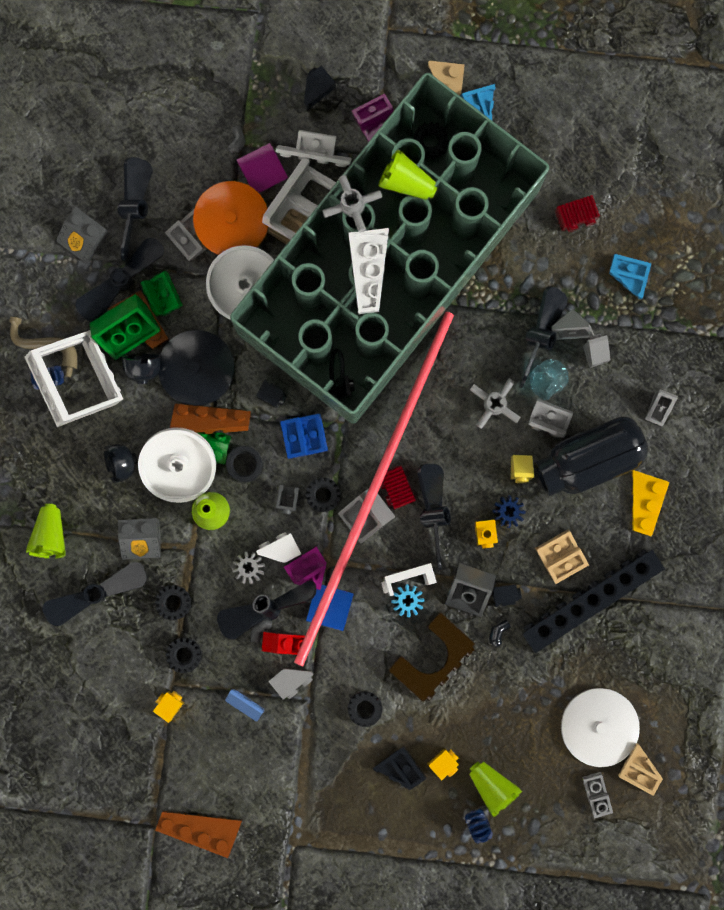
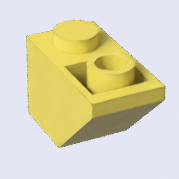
M511 456V479L515 480V483H527L534 478L532 456Z

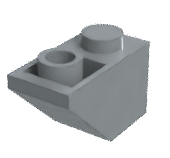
M601 334L591 336L583 346L589 368L608 363L611 360L607 335L602 337Z
M284 668L268 682L282 699L286 697L291 699L298 693L296 689L300 685L305 687L313 680L311 676L314 673L309 670Z

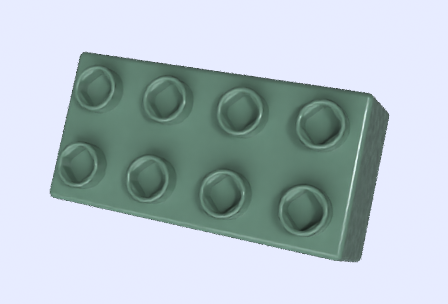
M424 73L343 174L347 176L351 189H356L362 196L378 190L382 194V198L366 203L361 213L366 228L365 231L389 228L379 312L358 314L348 235L351 232H358L353 217L340 212L325 218L322 211L340 204L343 189L338 180L231 313L230 319L237 334L348 422L356 423L538 194L549 170L548 163L432 74ZM429 121H433L432 124L439 123L440 127L443 126L444 131H447L448 137L445 152L440 157L436 156L435 159H432V157L425 159L423 146L413 139L417 128L425 122L429 124ZM427 134L424 136L423 142L427 147H434L437 145L438 139L434 134ZM397 149L403 152L436 182L437 190L432 198L428 197L427 200L378 186L387 164L394 161L391 157ZM353 200L349 201L350 206L354 204ZM337 348L341 350L344 357V376L348 375L349 380L353 379L355 391H352V397H347L346 400L338 401L337 390L334 389L333 381L329 377L330 357L333 350ZM336 353L334 359L335 381L338 378H340V360L338 353Z

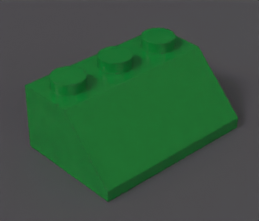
M137 294L132 295L90 323L91 337L114 360H117L161 331L150 309Z

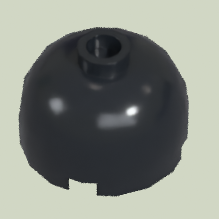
M143 353L140 356L130 354L122 357L125 375L131 380H136L137 384H148V380L154 379L160 371L161 360L157 354Z
M113 444L105 446L104 449L107 451L103 452L107 471H111L113 474L110 477L112 482L118 483L129 479L135 470V464H137L136 454L131 453L130 449L125 445Z

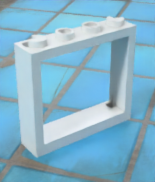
M90 330L31 350L25 356L26 362L57 427L114 406L123 400L120 393L121 389L117 387L114 380V374L108 368L105 355L101 352L98 343L91 337ZM82 343L108 400L68 415L42 357Z

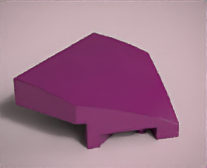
M317 547L284 566L294 584L301 585L306 581H313L316 583V589L321 590L326 561Z

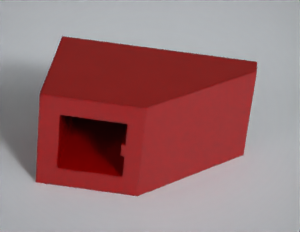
M263 632L262 651L297 655L305 636Z

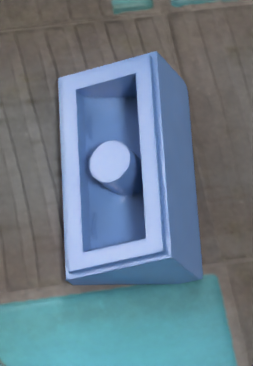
M232 689L225 699L227 703L255 721H258L264 712V708L235 689Z

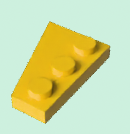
M633 470L632 531L652 537L669 482Z

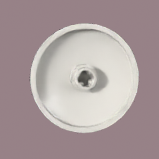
M246 245L235 246L219 254L209 267L206 277L207 294L214 308L221 315L230 319L231 313L274 259L265 251Z
M168 428L155 433L146 441L139 456L138 470L143 484L152 494L165 501L182 503L194 500L208 490L215 476L216 458L210 444L198 433L185 428Z
M593 688L579 693L568 703L562 715L561 734L567 749L578 760L595 767H607L621 762L631 753L639 737V720L634 707L624 696L610 689Z

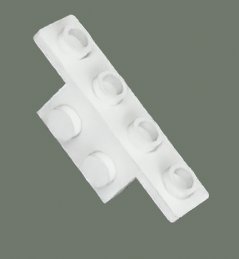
M299 130L296 148L278 145L276 148V152L280 153V156L283 157L294 155L298 156L300 160L303 157L308 160L311 158L316 159L318 163L322 164L333 162L339 167H346L352 161V158L334 155L336 136Z

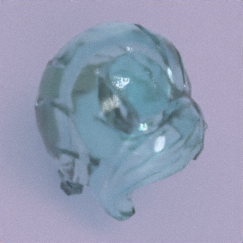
M555 359L545 360L529 374L531 378L529 381L530 387L542 400H549L551 396L562 391L569 381L568 370L560 361Z

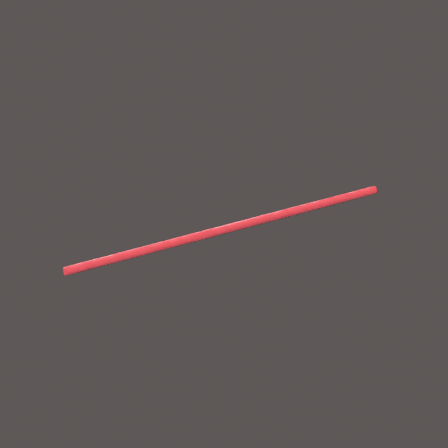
M445 312L296 656L295 664L303 666L454 317L450 312Z

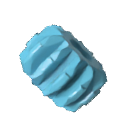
M408 584L405 585V592L401 587H398L401 594L399 595L394 592V596L398 597V600H391V603L399 604L394 607V610L396 611L401 607L400 616L404 614L405 610L407 611V617L411 616L410 610L417 615L418 612L415 610V607L423 609V606L417 604L418 602H424V598H417L422 592L419 591L414 594L416 586H413L412 590L409 591ZM406 595H410V598H413L410 606H405L406 603L403 604L402 602L403 599H406Z

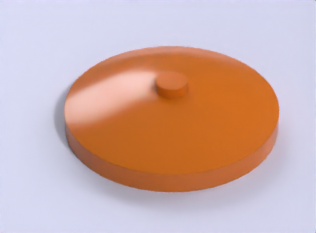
M236 181L221 182L207 189L197 201L193 214L194 229L200 242L216 255L235 246L246 245L258 248L268 232L269 227L262 223L263 214L268 208L262 196L251 186Z

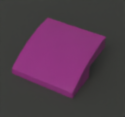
M383 94L352 110V114L367 142L372 139L393 113L394 109L386 95Z
M270 143L236 159L249 186L258 193L288 178Z

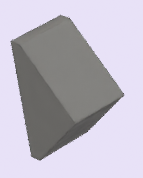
M573 309L552 326V331L556 333V340L590 338L594 336L590 324Z
M661 389L656 391L645 420L663 426L678 396Z

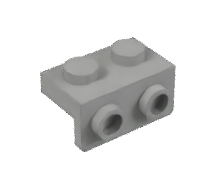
M537 399L528 425L534 430L549 432L553 437L564 438L573 412Z

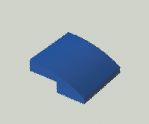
M321 414L280 421L288 459L328 451Z
M322 585L321 590L316 589V595L311 601L306 621L312 622L327 586ZM336 589L321 625L344 631L354 594Z

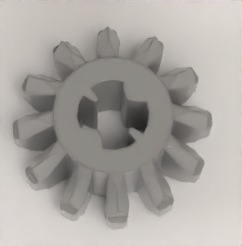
M244 552L245 559L238 555L237 557L241 562L233 561V564L239 567L232 569V571L240 572L236 575V579L244 576L242 579L243 584L246 583L247 577L249 578V583L253 584L252 577L259 581L260 577L257 573L264 575L265 572L259 570V568L265 567V564H258L262 560L261 556L254 560L255 552H252L250 558L248 552ZM248 562H251L254 570L249 571L250 573L248 574L244 565H248Z

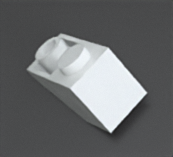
M286 532L276 537L277 541L271 544L267 541L259 545L260 549L256 551L258 555L283 563L302 555L292 534L287 535Z

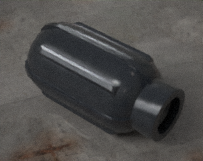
M618 417L561 441L555 445L548 457L534 462L542 487L548 496L561 491L576 494L640 467L647 457L648 445L641 428L633 419Z

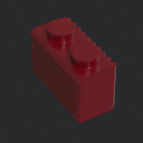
M593 195L562 204L555 209L562 231L573 232L579 229L578 226L585 224L586 227L594 225L600 217Z
M402 466L387 470L380 487L381 489H386L388 496L385 499L388 507H393L396 510L415 502L416 500Z

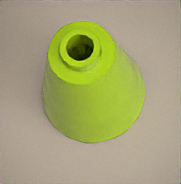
M397 149L391 157L394 161L387 164L378 186L427 200L428 197L432 198L437 190L436 182L403 152Z
M206 492L196 498L192 505L193 520L203 529L216 530L222 527L229 518V504L219 493ZM210 506V511L206 513V508Z
M45 504V507L40 508L26 548V553L29 552V555L39 558H49L52 555H55V558L65 556L60 509L56 508V505Z
M478 761L470 768L472 772L469 775L492 817L497 816L501 809H505L522 793L519 787L485 762L480 764Z

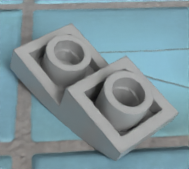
M598 772L582 777L594 818L612 814L613 810L602 773Z

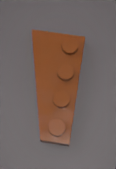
M175 404L170 428H185L196 433L205 432V434H213V432L221 430L223 433L248 431L251 411Z
M162 811L155 831L228 858L242 820Z

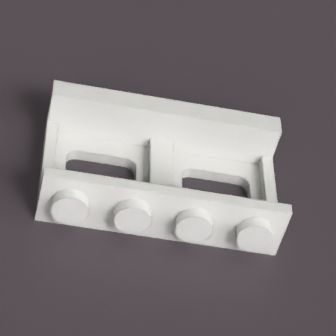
M304 157L263 214V224L290 240L295 235V232L281 224L290 209H294L309 217L318 206L301 195L307 183L313 180L328 190H331L336 184L330 178L309 166L310 161Z
M431 563L383 577L384 581L381 584L384 593L393 596L391 583L421 574L423 575L425 585L437 583Z

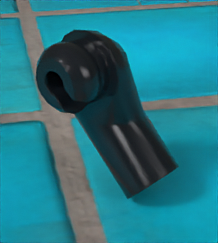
M507 620L491 628L489 641L493 647L501 646L502 633L511 628Z

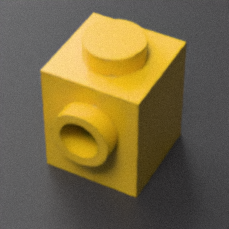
M495 520L475 522L477 545H482V549L494 547L493 544L498 543Z
M168 691L166 694L162 693L156 700L158 705L153 712L169 723L185 703L181 700L183 697L175 691L172 693Z
M444 748L428 763V766L442 781L447 775L451 777L457 772L459 764L456 760L459 758L452 750L448 752Z

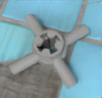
M343 175L339 177L343 189L340 204L322 210L324 217L343 212L347 216L353 217L359 233L364 232L366 228L361 213L366 203L382 198L381 191L378 190L362 196L356 189H351L347 176ZM353 200L354 204L350 206L349 201Z
M509 378L499 392H492L490 394H487L473 384L470 391L484 400V408L486 410L476 423L477 427L482 429L491 415H499L501 413L515 423L519 421L521 417L506 407L507 401L505 396L515 382ZM492 398L495 399V400H498V402H500V404H501L500 407H498V406H496L495 408H492V407H491V406H492V402H491Z

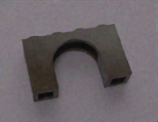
M441 612L436 615L427 627L446 645L447 660L444 666L436 672L423 673L412 666L403 656H400L388 669L423 702L426 699L430 701L436 694L434 690L437 686L440 685L442 687L449 679L447 675L452 670L455 672L462 665L461 659L464 656L468 658L475 650L473 648L475 643Z

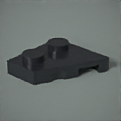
M404 746L373 768L374 771L386 775L390 780L400 783L409 790L427 778Z

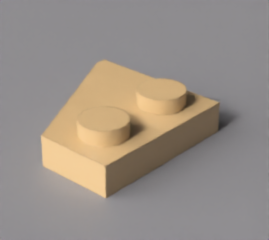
M429 61L428 67L432 75L460 96L464 64Z
M636 743L618 776L654 796L663 778L641 746Z

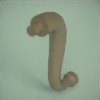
M10 317L11 340L21 348L37 349L63 340L62 338L23 339L18 335V325L21 324L22 319ZM74 346L60 350L63 354L61 367L65 368L64 377L71 378L73 369H77V352Z

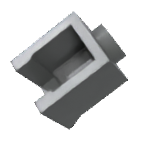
M279 486L276 509H280L279 513L291 515V511L296 512L299 488Z

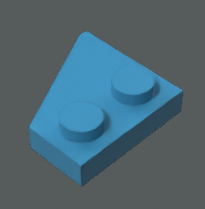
M495 84L460 95V97L492 120L491 112L494 104L493 92Z
M614 254L609 274L638 299H642L651 263Z

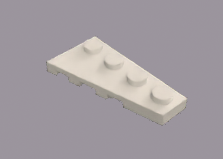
M389 228L368 230L361 233L351 232L348 234L358 314L379 312Z

